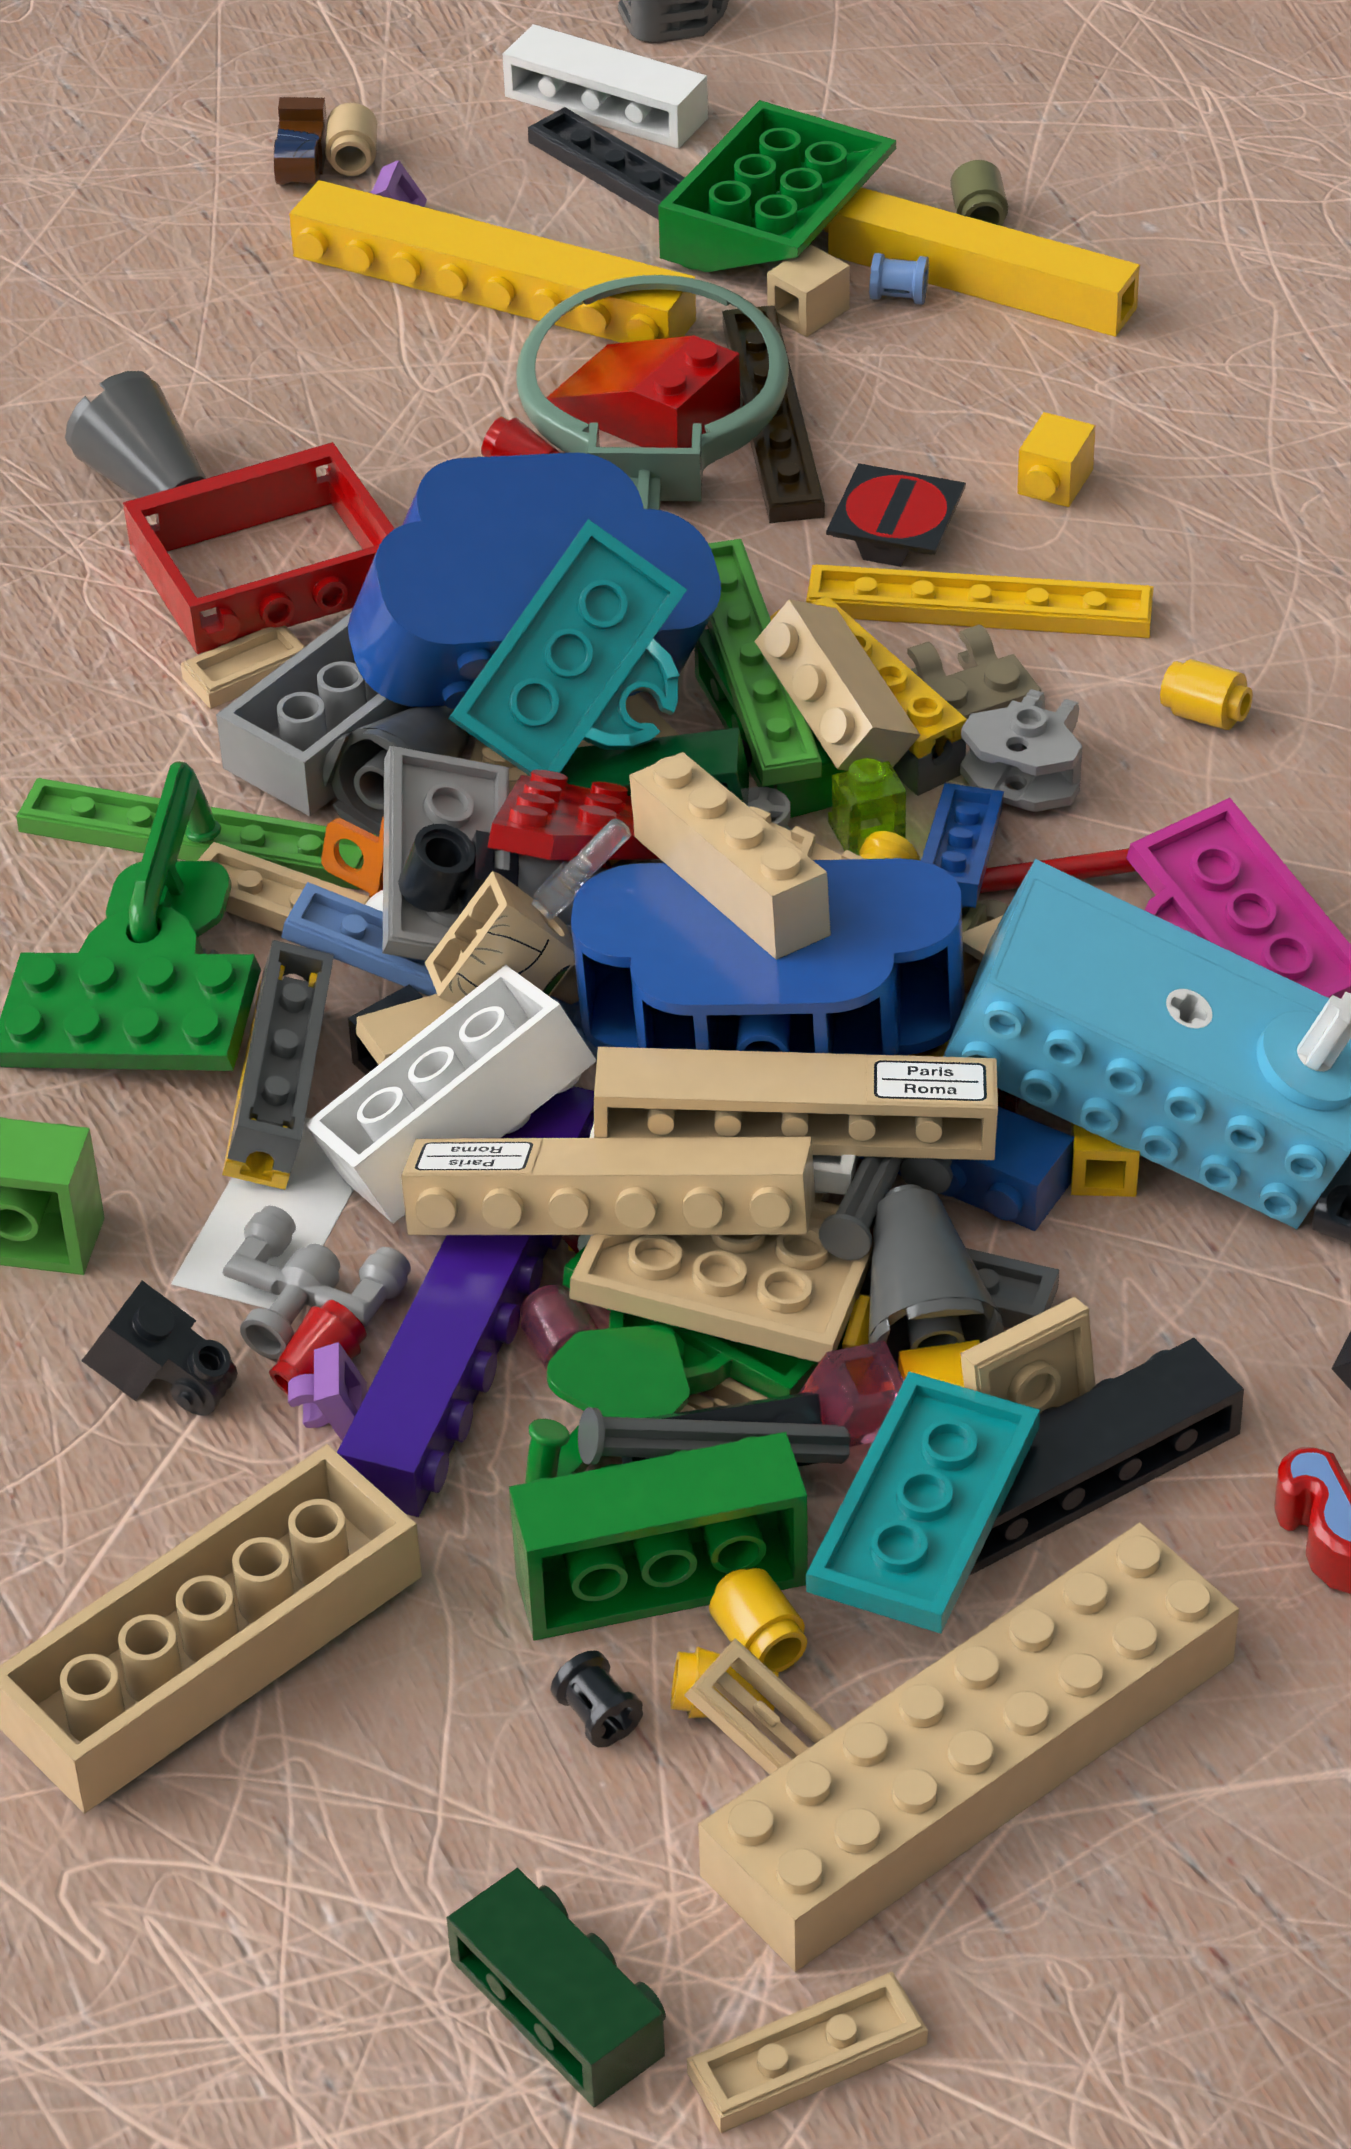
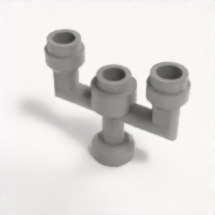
M270 1205L265 1206L261 1212L255 1213L244 1228L245 1240L225 1265L222 1273L228 1278L279 1295L270 1309L257 1308L252 1310L240 1326L241 1336L251 1349L264 1357L278 1359L294 1335L291 1324L305 1305L321 1307L327 1300L337 1301L349 1309L360 1320L362 1325L366 1327L385 1299L397 1297L406 1285L407 1276L411 1272V1266L407 1258L393 1248H379L375 1254H371L359 1269L360 1282L351 1294L334 1288L340 1278L338 1272L340 1262L337 1256L325 1246L310 1244L306 1248L297 1249L283 1269L266 1263L268 1259L283 1254L291 1243L292 1235L296 1230L294 1220L286 1211Z

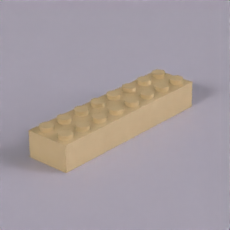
M1139 1522L698 1823L700 1876L797 1972L1234 1662L1239 1608Z

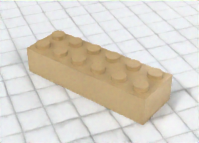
M326 1444L1 1664L0 1730L85 1814L420 1579L422 1572L417 1523Z

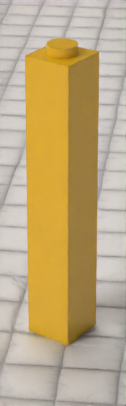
M863 187L859 189L824 228V231L828 233V254L833 257L871 267L874 253L884 254L885 258L910 261H917L920 256H925L929 258L928 284L1114 337L1118 335L1137 309L1140 264Z

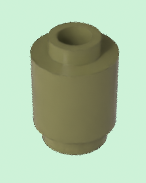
M973 160L959 166L954 171L950 180L956 214L1002 226L1008 214V203L999 169L993 163L985 160Z

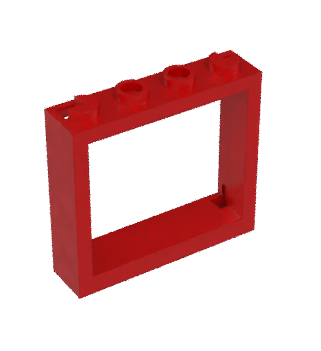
M333 442L123 502L130 549L197 654L213 650L268 627L278 628L284 625L291 627L353 608L380 543L395 529ZM328 464V468H325L326 475L317 477L316 467ZM329 504L333 506L362 547V550L200 598L195 596L168 554V551ZM155 514L157 524L150 526L145 517ZM216 608V614L204 617L201 611Z

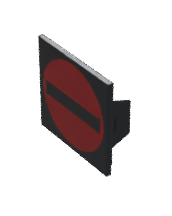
M858 463L826 530V535L854 540L863 560L898 567L902 566L909 551L935 555L965 490L966 483Z

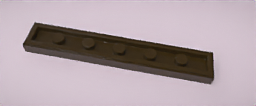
M775 306L757 307L772 322L784 343ZM739 309L722 311V323L728 349L739 353L740 401L743 407L752 401L765 385L769 371V354L764 338L754 322ZM789 359V377L783 401L770 423L758 436L750 441L769 523L825 518V502Z

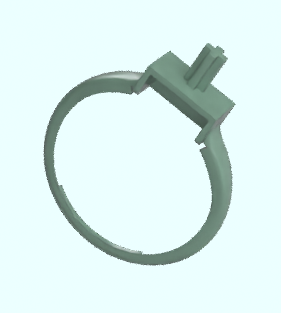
M642 275L607 281L589 287L562 301L551 309L532 329L523 344L516 369L519 398L525 413L540 434L565 453L592 454L615 464L629 476L637 487L644 509L660 510V501H701L703 470L716 460L745 446L761 433L777 413L783 401L789 377L788 356L785 345L772 322L762 311L740 295L721 286L693 278L670 275ZM651 289L688 292L715 300L725 306L731 304L754 322L764 338L769 354V371L765 385L760 393L742 408L719 420L704 425L705 434H702L701 423H693L692 448L600 447L598 423L587 424L562 411L543 395L537 384L535 374L537 353L548 330L562 316L582 304L588 305L612 295Z

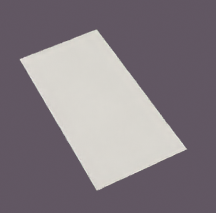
M305 1117V1122H304V1124H305L308 1120H310L311 1118ZM305 1125L286 1189L283 1190L232 1177L171 1285L270 1309L279 1295L228 1278L222 1273L225 1265L245 1240V1226L253 1215L261 1212L265 1206L271 1205L283 1209L292 1217L296 1225V1230L292 1235V1241L282 1255L269 1258L266 1262L267 1264L283 1269L297 1249L306 1248L310 1244L324 1245L354 1189L342 1179Z

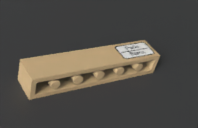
M598 1047L594 1089V1138L812 1137L813 1155L995 1160L998 1115L996 1058Z
M812 1137L415 1139L401 1175L408 1235H807L815 1201Z

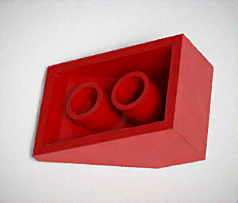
M695 335L607 344L546 398L556 407L587 424L598 423L599 430L640 447L692 448L693 423H701L702 434H705L704 425L719 420L740 407L739 353Z

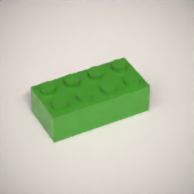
M0 1117V1265L84 1275L105 1219L90 1128Z

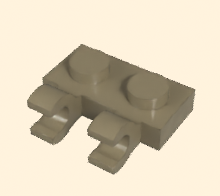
M980 624L959 631V637L967 647L966 651L958 653V661L964 670L946 676L936 648L930 642L907 648V654L916 666L911 670L966 719L972 713L1006 708L1012 700L1022 702L1027 692L1031 689L1041 692V688L1014 654L997 658L992 640L987 630Z

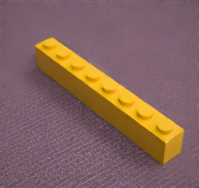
M321 180L317 181L289 213L293 257L540 321L551 309L572 295L607 281L642 275H670L695 279V276ZM662 289L624 292L597 300L588 305L582 304L566 313L554 325L620 343L683 337L696 321V294Z

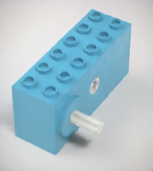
M1037 859L1034 860L989 940L943 1057L996 1058L997 1088L1117 1145L1140 1151L1141 1156L1152 1162L1158 1163L1211 1190L1253 1208L1270 1218L1298 1229L1351 1152V993L1345 992L1341 999L1334 995L1330 998L1323 996Z

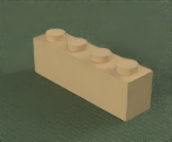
M684 752L663 758L655 764L629 775L635 838L777 960L831 935L827 872Z

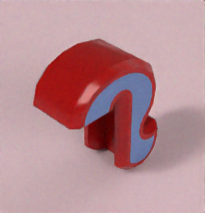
M1300 1447L1288 1453L1279 1465L1274 1502L1276 1517L1280 1526L1287 1531H1294L1299 1525L1309 1527L1306 1557L1312 1572L1330 1588L1351 1594V1485L1334 1453L1314 1447Z

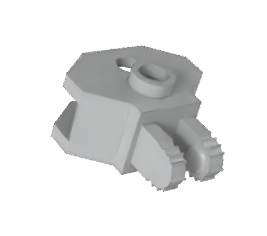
M1031 689L1027 692L1022 702L1012 700L1006 708L970 714L961 730V738L970 747V750L960 764V774L971 787L1004 791L1003 803L1029 811L1037 812L1072 805L1080 791L1082 745L1072 734L1078 722L1079 702L1064 699L1057 711L1052 712L1045 710L1046 699L1044 692ZM1009 783L1016 790L1009 789L1006 785Z

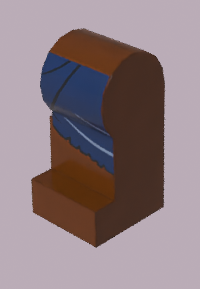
M280 97L278 105L279 125L277 139L274 142L276 184L303 182L308 185H315L320 180V175H323L326 159L327 114L325 98Z

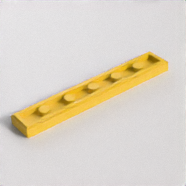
M815 564L812 565L806 603H812L824 596H828L850 617L858 620L967 627L980 624L984 628L1149 638L1154 586Z

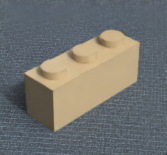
M789 599L754 641L837 769L885 777L919 738V732L837 608Z

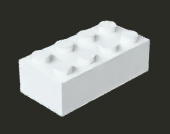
M505 965L304 1125L342 1179L394 1224L405 1215L401 1175L415 1139L501 1138L505 1134L515 1132L527 1123L531 1113L551 1097L573 1087L580 1079L581 1074L597 1062V1060L561 1005Z

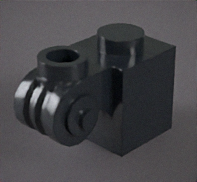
M143 1280L81 1360L135 1401L153 1379L165 1380L173 1384L171 1395L176 1403L183 1409L197 1415L211 1414L218 1406L220 1399L225 1396L227 1389L233 1385L238 1375L236 1366L232 1362L225 1346L215 1340H206L193 1331L191 1327L196 1320Z

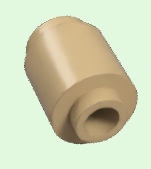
M344 103L335 107L327 118L326 157L333 168L342 175L357 176L364 173L376 158L377 119L374 113L364 105Z

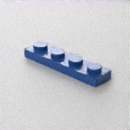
M944 783L921 861L934 864L952 875L961 890L962 908L965 906L976 908L1001 817L1004 791Z

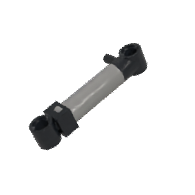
M432 824L423 827L417 833L401 870L398 885L406 901L414 907L427 912L448 910L457 902L459 897V917L490 873L494 871L501 874L543 905L566 925L571 926L573 901L577 891L590 878L608 869L564 860H547L487 848L489 832L476 830L471 841L458 828L447 824Z

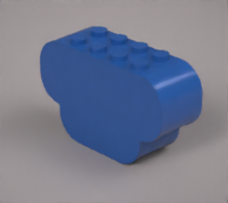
M553 453L447 460L434 466L425 474L402 526L391 531L378 547L349 618L348 635L354 660L367 684L388 700L412 707L445 705L450 709H455L589 519L687 589L653 638L671 655L680 674L720 599L721 582L713 553L703 535L686 520L666 511L644 509L639 491L629 476L615 464L601 457L587 453ZM636 691V692H633V693L629 694L628 697H629V696L636 695V694H638V693H640V692H644V691Z
M915 859L813 860L827 872L831 935L776 960L665 863L628 864L605 870L590 878L580 887L574 897L571 929L582 1031L587 1040L597 1049L598 1047L866 1055H911L934 1049L950 1040L965 1003L960 887L954 877L944 869Z

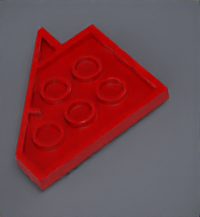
M532 770L531 777L520 775L492 822L487 847L547 860L659 859L635 838L631 796H627L628 789L626 787L609 782H592L591 789L567 784L568 777L566 775L548 770Z

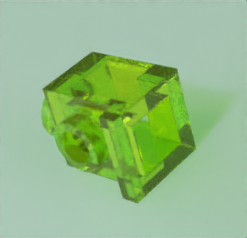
M862 758L854 761L850 765L849 771L832 775V812H828V823L844 851L848 850L860 855L859 851L867 836L877 831L893 832L906 839V790L889 761L881 763L872 758ZM877 818L881 824L861 830V821Z

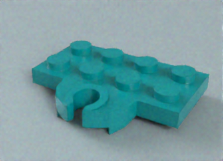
M588 519L448 719L530 777L532 770H548L560 773L582 740L603 750H629L649 742L661 731L653 723H639L633 720L627 713L626 700L629 694L636 691H644L656 699L661 712L672 715L675 712L678 703V678L680 675L671 655L653 638L687 589Z

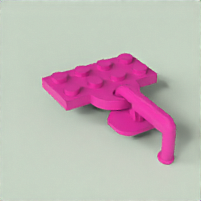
M1231 798L1225 799L1130 843L1126 858L1155 893V896L1148 901L1144 911L1328 998L1334 995L1341 999L1345 992L1351 993V944Z

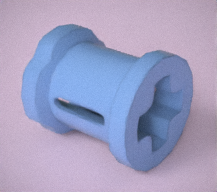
M874 253L869 285L870 299L880 300L881 296L912 298L915 304L923 305L928 287L929 258L920 256L917 261L888 259L885 258L884 254Z

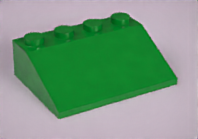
M759 100L658 205L660 259L680 264L688 269L711 272L799 257L896 150V140Z

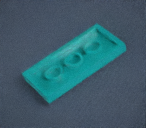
M909 1371L806 1573V1592L942 1634L1039 1430L1040 1410Z

